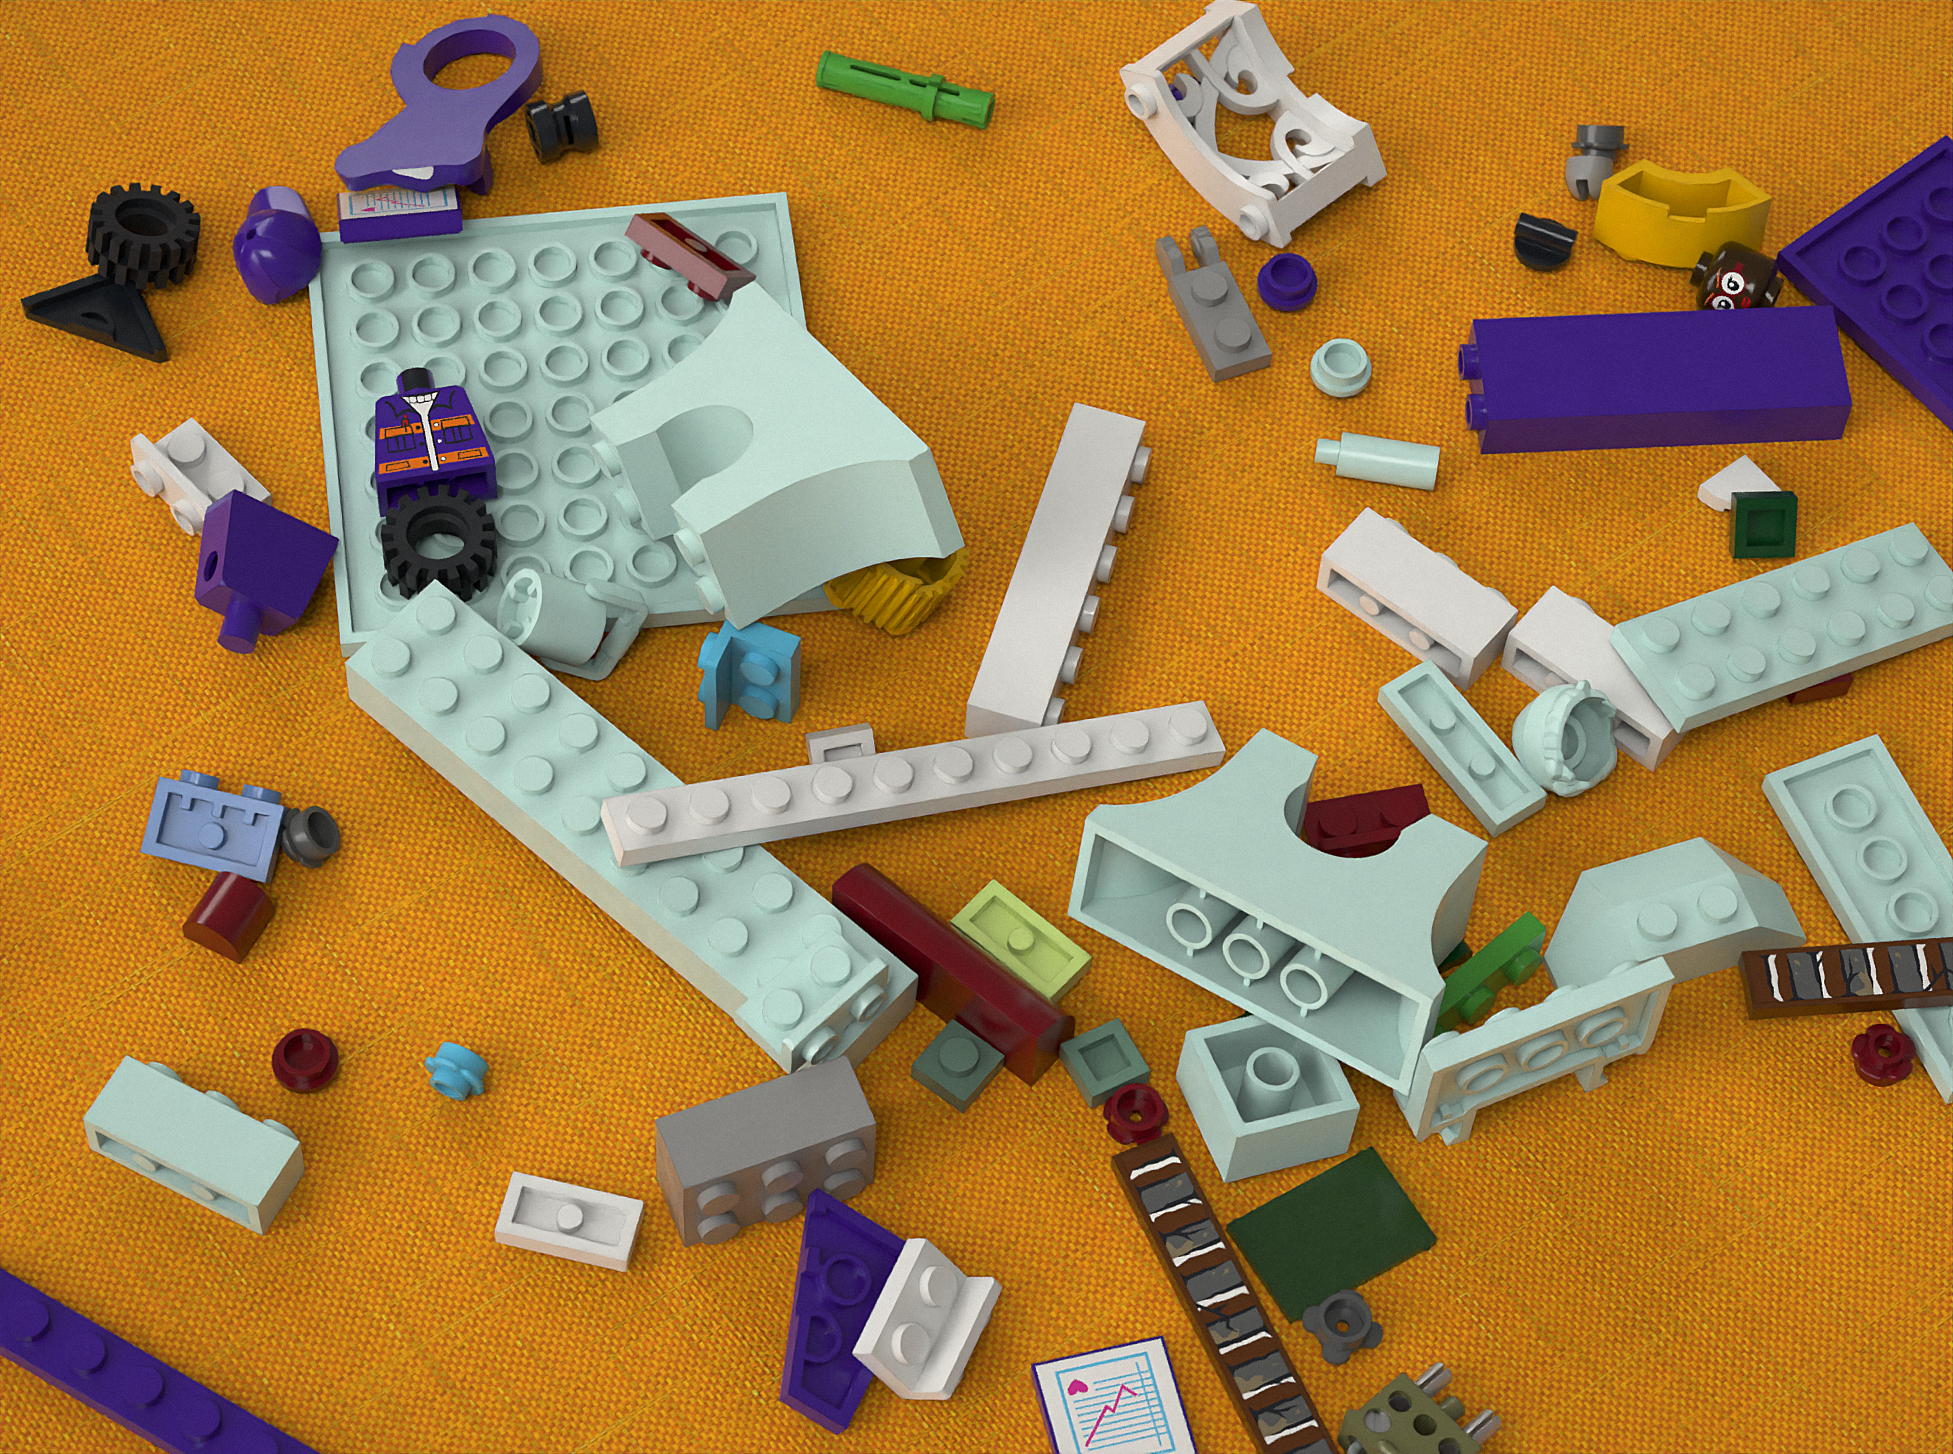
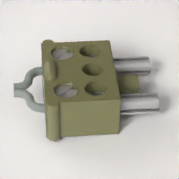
M1436 1362L1415 1381H1412L1402 1372L1358 1411L1354 1409L1347 1410L1338 1432L1337 1440L1338 1444L1347 1454H1480L1482 1450L1481 1445L1497 1432L1502 1424L1498 1415L1492 1419L1494 1411L1485 1409L1462 1429L1456 1421L1465 1414V1408L1456 1397L1448 1396L1439 1405L1431 1399L1450 1383L1452 1379V1373L1449 1368L1444 1370L1445 1364Z

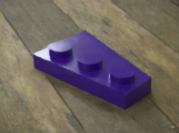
M816 1188L808 1195L779 1401L838 1435L847 1429L874 1375L852 1352L906 1241L823 1190Z

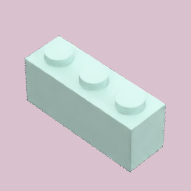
M126 1055L83 1117L91 1150L262 1236L305 1173L301 1143L289 1128L271 1119H265L261 1123L241 1113L239 1107L231 1099L219 1092L208 1090L203 1094L183 1084L181 1078L173 1070L158 1062H149L148 1065H145Z

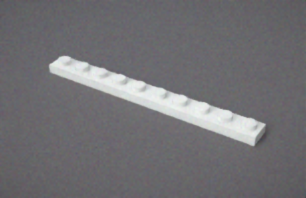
M1202 700L609 797L603 800L600 816L619 867L1220 766L1226 749Z

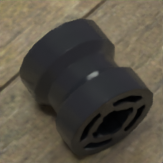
M584 90L567 93L560 102L552 104L544 100L525 104L524 114L529 138L535 155L540 162L558 158L562 150L575 148L582 152L599 146L595 116Z

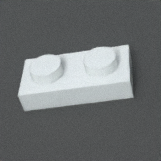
M513 1171L496 1224L495 1240L497 1243L627 1273L645 1213L644 1201Z

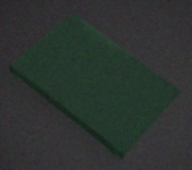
M1373 1146L1360 1150L1356 1155L1251 1212L1233 1219L1232 1222L1226 1225V1232L1290 1325L1296 1321H1301L1308 1307H1320L1327 1297L1341 1290H1354L1423 1251L1430 1250L1437 1243V1237Z

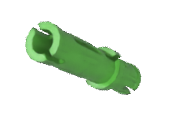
M828 50L823 52L816 74V87L841 91L881 103L904 107L920 112L921 118L935 121L937 117L987 130L995 107V93L970 89L946 82V76L932 73L930 77L916 75L884 65L846 57L845 55Z

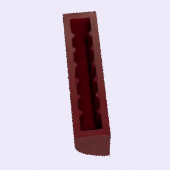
M861 863L856 865L832 884L831 904L918 975L916 1000L947 1024L952 1019L1005 1055L1004 1067L1031 1088L1060 1058V1044L1074 1038L1076 1022L1074 1016L871 864Z

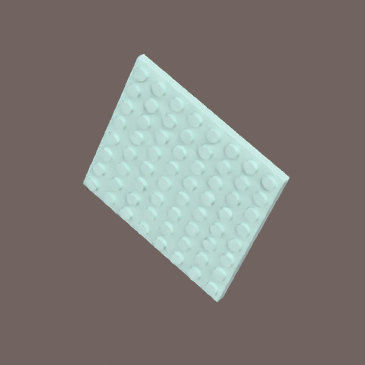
M786 192L462 220L463 231H460V234L350 244L340 242L339 231L319 233L322 243L321 264L316 275L309 282L330 531L332 536L339 538L337 548L333 554L342 657L354 655L418 595L415 592L408 600L400 595L399 584L393 587L388 580L387 570L384 568L381 527L382 524L386 525V517H380L375 483V402L384 396L397 395V376L401 372L415 367L426 368L432 372L435 388L458 385L465 389L494 455L498 498L482 501L486 504L487 514L491 513L495 522L498 559H496L497 568L494 577L487 575L488 586L482 592L471 586L472 599L465 602L497 629V611L501 596L508 582L518 571L524 568L535 569L583 584H587L591 578H597L638 590L642 594L649 610L647 618L641 625L642 629L726 620V617L721 612L711 615L700 601L693 586V582L700 578L696 567L692 568L684 559L676 545L673 534L654 541L637 522L629 526L623 520L611 498V493L618 489L614 478L609 479L604 474L591 450V445L597 443L598 440L589 417L660 377L691 354L718 326L732 298L720 299L719 302L706 300L693 293L686 285L688 279L674 269H663L647 261L640 254L642 247L624 235L634 214L665 212L755 274L757 276L755 281L807 330ZM438 533L418 541L415 550L418 554L427 558L443 559L460 552L463 549L464 543L457 536ZM823 584L763 617L840 610L842 608H838L830 603L823 590ZM606 602L607 613L604 632H610L620 615H623L627 608Z

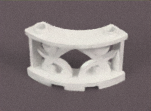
M1215 0L1204 8L1205 15L1136 63H1129L1119 70V74L1126 87L1124 98L1131 112L1137 118L1144 121L1148 130L1174 166L1213 207L1239 226L1248 238L1255 241L1261 239L1271 245L1283 248L1292 241L1290 232L1357 183L1371 187L1385 177L1387 172L1368 123L1346 115L1328 103L1318 93L1307 98L1287 77L1295 69L1272 37L1258 5L1239 0ZM1216 36L1219 44L1208 62L1198 48ZM1182 59L1201 84L1199 85L1188 74H1176L1172 85L1179 89L1183 96V100L1176 101L1162 73ZM1238 79L1243 81L1251 95H1244L1236 91L1239 84ZM1217 100L1227 109L1239 114L1258 115L1266 112L1276 123L1270 138V151L1274 161L1246 160L1218 152L1215 138ZM1287 138H1291L1298 144L1295 145L1292 153L1286 144ZM1288 179H1290L1298 187L1286 194L1289 187Z

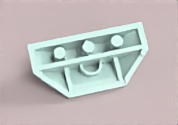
M1697 837L1582 871L1542 962L1556 991L1569 984H1578L1581 988L1602 980L1613 968L1628 961H1638L1639 964H1643L1663 956L1675 977L1674 985L1737 966L1742 951L1796 948L1805 945L1807 938L1780 884L1704 838Z

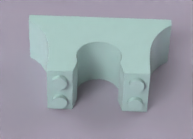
M755 280L733 292L731 303L721 322L691 354L660 377L589 417L598 440L597 443L591 445V450L604 474L609 479L614 478L618 489L611 493V498L623 520L629 526L637 522L654 541L673 534L676 545L684 559L692 568L696 567L700 578L693 582V586L706 610L711 615L721 612L738 631L806 591L846 573L897 559L914 557L945 558L965 546L931 449Z
M1262 728L1222 768L1191 788L1150 802L1127 805L1099 804L1086 817L1067 913L1068 916L1400 1093L1409 1096L1420 1052L1432 1040L1446 987L1437 967L1464 938L1489 842L1431 813L1401 830L1396 843L1378 855L1365 858H1343L1312 848L1299 838L1318 755L1265 728Z

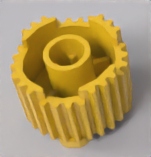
M962 547L945 558L914 557L878 563L831 579L823 584V590L830 603L842 609L852 607V614L855 617L860 614L863 615L865 623L868 624L873 620L878 628L883 627L887 632L896 636L909 633L920 621L923 623L963 576L964 570L968 566L966 559L970 552Z

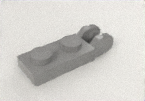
M1201 226L1191 229V249L1198 260L1200 268L1186 272L1183 256L1171 236L1157 239L1155 242L1156 255L1169 283L1168 293L1212 382L1215 383L1270 366L1272 353L1226 262H1221L1217 244L1211 236L1208 227Z

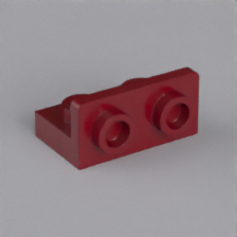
M1422 783L1307 803L1301 829L1302 841L1318 851L1343 858H1365L1378 855L1396 843L1401 830L1431 814Z

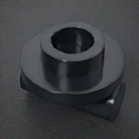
M1521 212L1514 230L1513 249L1516 257L1525 266L1537 271H1554L1562 268L1570 260L1579 232L1569 229L1555 220L1538 218Z

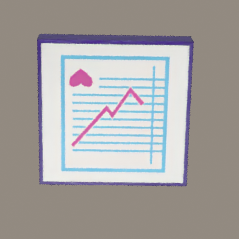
M456 184L434 188L427 193L406 188H392L336 194L340 242H344V244L460 234V231H463L461 206Z
M1163 1335L1031 1364L1030 1376L1052 1454H1198Z

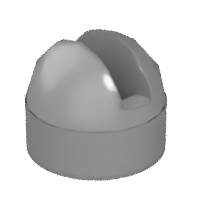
M1574 156L1567 158L1565 178L1571 194L1577 199L1585 201L1590 193L1593 200H1598L1602 182L1613 176L1614 161L1601 156Z

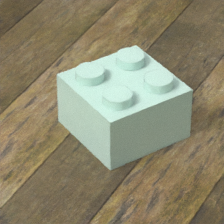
M1256 1015L1186 1031L1175 1078L1224 1183L1347 1153L1360 1105L1337 1058Z

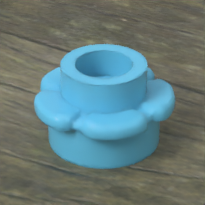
M444 1042L434 1058H426L424 1065L430 1073H433L429 1084L439 1093L454 1100L464 1101L468 1093L471 1095H481L485 1090L482 1080L489 1066L480 1056L469 1049L454 1043Z

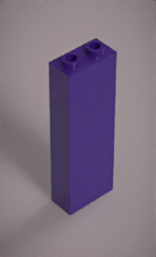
M1832 305L1473 319L1468 344H1460L1458 347L1459 377L1461 381L1469 380L1471 394H1467L1465 402L1466 425L1468 431H1477L1481 455L1841 440L1852 408V400Z

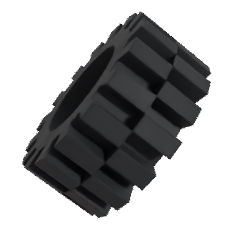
M130 183L129 191L126 192L120 184L111 187L110 195L104 191L97 196L96 202L92 203L86 239V253H88L89 263L91 266L99 265L98 273L104 278L113 273L116 274L114 282L116 284L125 286L128 280L136 281L135 289L146 290L147 282H153L157 290L167 288L168 279L175 285L181 283L184 279V274L188 276L191 274L196 261L201 219L199 213H193L194 205L189 200L179 203L181 194L173 190L166 196L162 195V186L151 184L150 191L141 190L140 183Z
M438 485V495L434 496L429 495L428 486L417 488L418 500L414 502L406 493L398 499L399 511L390 507L385 515L386 525L382 524L381 527L384 568L387 570L389 582L393 587L399 584L400 595L408 600L415 592L417 594L422 592L434 579L439 581L454 595L458 594L464 603L471 600V586L482 592L488 586L487 575L494 577L497 568L496 559H498L495 522L492 514H487L486 504L480 498L471 504L470 492L462 488L459 489L456 497H451L450 485ZM438 533L457 536L464 543L463 549L460 552L443 559L424 557L417 553L415 546L424 537Z

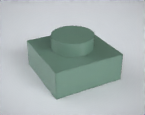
M1119 1018L1060 1044L1059 1057L1090 1109L1105 1103L1118 1089L1127 1084H1146L1149 1082L1150 1069Z
M952 1019L912 1064L911 1077L964 1114L1004 1068L1005 1055Z

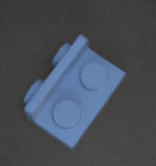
M182 769L179 781L159 776L141 853L219 872L228 871L248 879L271 884L281 844L280 840L285 829L283 819L286 813L291 810V808L279 805L282 793L244 784L242 794L239 796L217 790L220 778Z

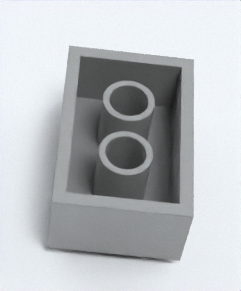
M847 1055L655 1119L657 1181L684 1248L700 1242L706 1245L724 1242L736 1235L739 1229L764 1220L769 1223H778L790 1219L798 1214L804 1206H807L808 1195L816 1188L841 1201L857 1195L866 1185L873 1183L876 1121Z

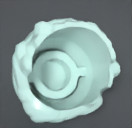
M1588 680L1579 681L1577 685L1558 684L1551 686L1530 702L1517 716L1512 728V747L1524 769L1542 788L1563 797L1576 796L1596 786L1600 781L1608 777L1616 767L1617 747L1615 737L1612 734V717L1616 716L1617 710L1603 692L1591 688Z

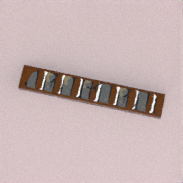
M1953 937L1742 951L1738 960L1749 1020L1953 1006Z
M1173 1133L1113 1155L1110 1167L1257 1453L1340 1454Z

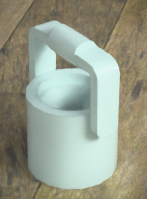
M524 568L512 577L501 596L497 611V630L525 653L539 656L542 663L547 667L598 681L606 678L618 660L623 658L642 629L641 625L647 618L649 610L642 594L638 590L597 578H591L587 584H583L535 569ZM606 602L627 608L624 614L620 615L601 644V649L596 657L590 659L595 653L605 629Z

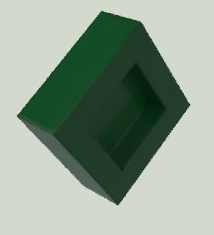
M1793 491L1731 493L1729 552L1734 559L1795 557L1798 497Z

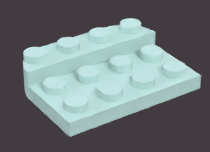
M1663 956L1643 964H1639L1638 961H1628L1613 968L1602 980L1581 988L1578 984L1563 986L1551 993L1543 1003L1522 1011L1517 1007L1504 1009L1490 1017L1484 1026L1461 1035L1458 1031L1440 1034L1429 1041L1421 1050L1409 1096L1393 1089V1096L1419 1143L1429 1137L1431 1133L1439 1132L1446 1146L1469 1139L1478 1109L1574 1072L1585 1093L1608 1083L1603 1073L1604 1066L1633 1053L1645 1054L1655 1038L1675 977Z

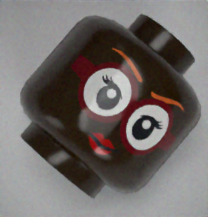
M1728 241L1719 247L1715 255L1706 251L1702 253L1689 284L1699 288L1696 296L1698 310L1774 307L1778 299L1784 279L1777 277L1778 265L1772 257L1736 241Z

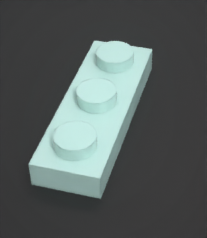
M1430 658L1380 688L1377 702L1493 838L1544 807L1547 793L1524 769L1517 758Z

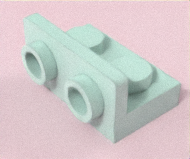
M830 927L735 1010L734 1022L788 1074L794 1073L807 1061L811 1065L822 1061L838 1043L840 1038L838 1033L855 1018L859 1022H864L878 1011L888 996L886 991L889 965L880 956L869 963L840 934Z

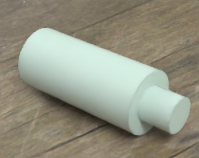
M1342 432L1341 441L1318 438L1314 462L1336 465L1335 476L1433 491L1440 447Z

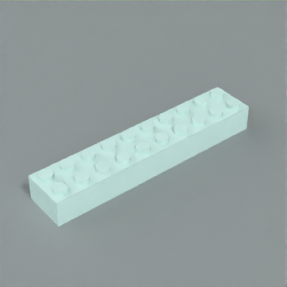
M436 579L345 662L349 699L733 1019L735 1010L830 927L840 934L869 963L880 956L889 965L886 991L888 996L883 1005L869 1019L859 1022L855 1018L839 1032L840 1038L836 1046L817 1064L847 1055L853 1070H855L915 1008L918 975L759 844L619 867L600 816L604 798L686 784ZM807 1061L797 1071L812 1067L814 1065H811Z

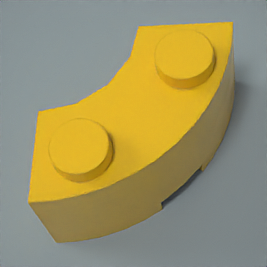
M1644 158L1602 182L1592 237L1614 249L1621 258L1629 261L1642 260L1665 266L1695 268L1704 251L1715 255L1719 247L1728 241H1736L1760 252L1772 197L1729 166L1710 173H1682L1662 168Z

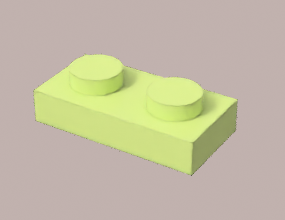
M994 879L950 921L952 926L1055 1003L1091 968V955Z

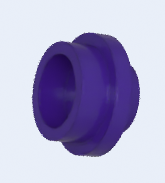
M1282 253L1272 257L1261 268L1257 279V290L1261 299L1269 306L1282 311H1295L1306 307L1312 302L1316 295L1318 282L1314 270L1305 258L1293 253Z

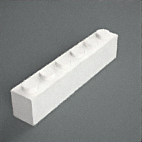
M1074 402L967 702L964 737L976 738L1061 724L1066 700L1058 698L1063 682L1074 685L1084 650L1076 646L1081 631L1090 634L1093 631L1101 603V597L1094 596L1098 581L1109 583L1118 555V547L1111 545L1115 531L1127 532L1135 505V497L1128 496L1132 482L1143 484L1148 472L1152 448L1143 446L1146 421Z

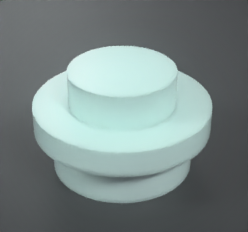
M1338 338L1328 341L1316 351L1311 361L1310 375L1314 384L1324 393L1335 397H1349L1365 389L1369 383L1372 368L1365 350L1358 343L1350 339Z

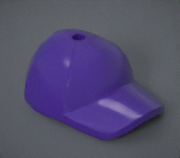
M269 186L261 189L254 195L248 208L246 220L238 228L233 240V255L236 268L250 294L265 305L279 303L280 300L288 298L301 288L304 289L314 278L321 264V238L306 202L295 190L284 186Z

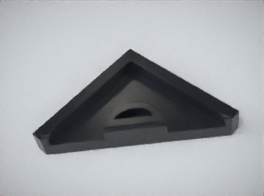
M97 273L20 299L24 315L29 320L159 364L168 361L166 347L140 289H135L136 281L128 280L126 285L122 286L114 283L116 274L113 273L104 278Z

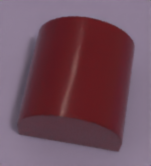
M228 871L219 872L182 925L183 935L185 938L241 964L275 914L273 903L261 888L245 877Z

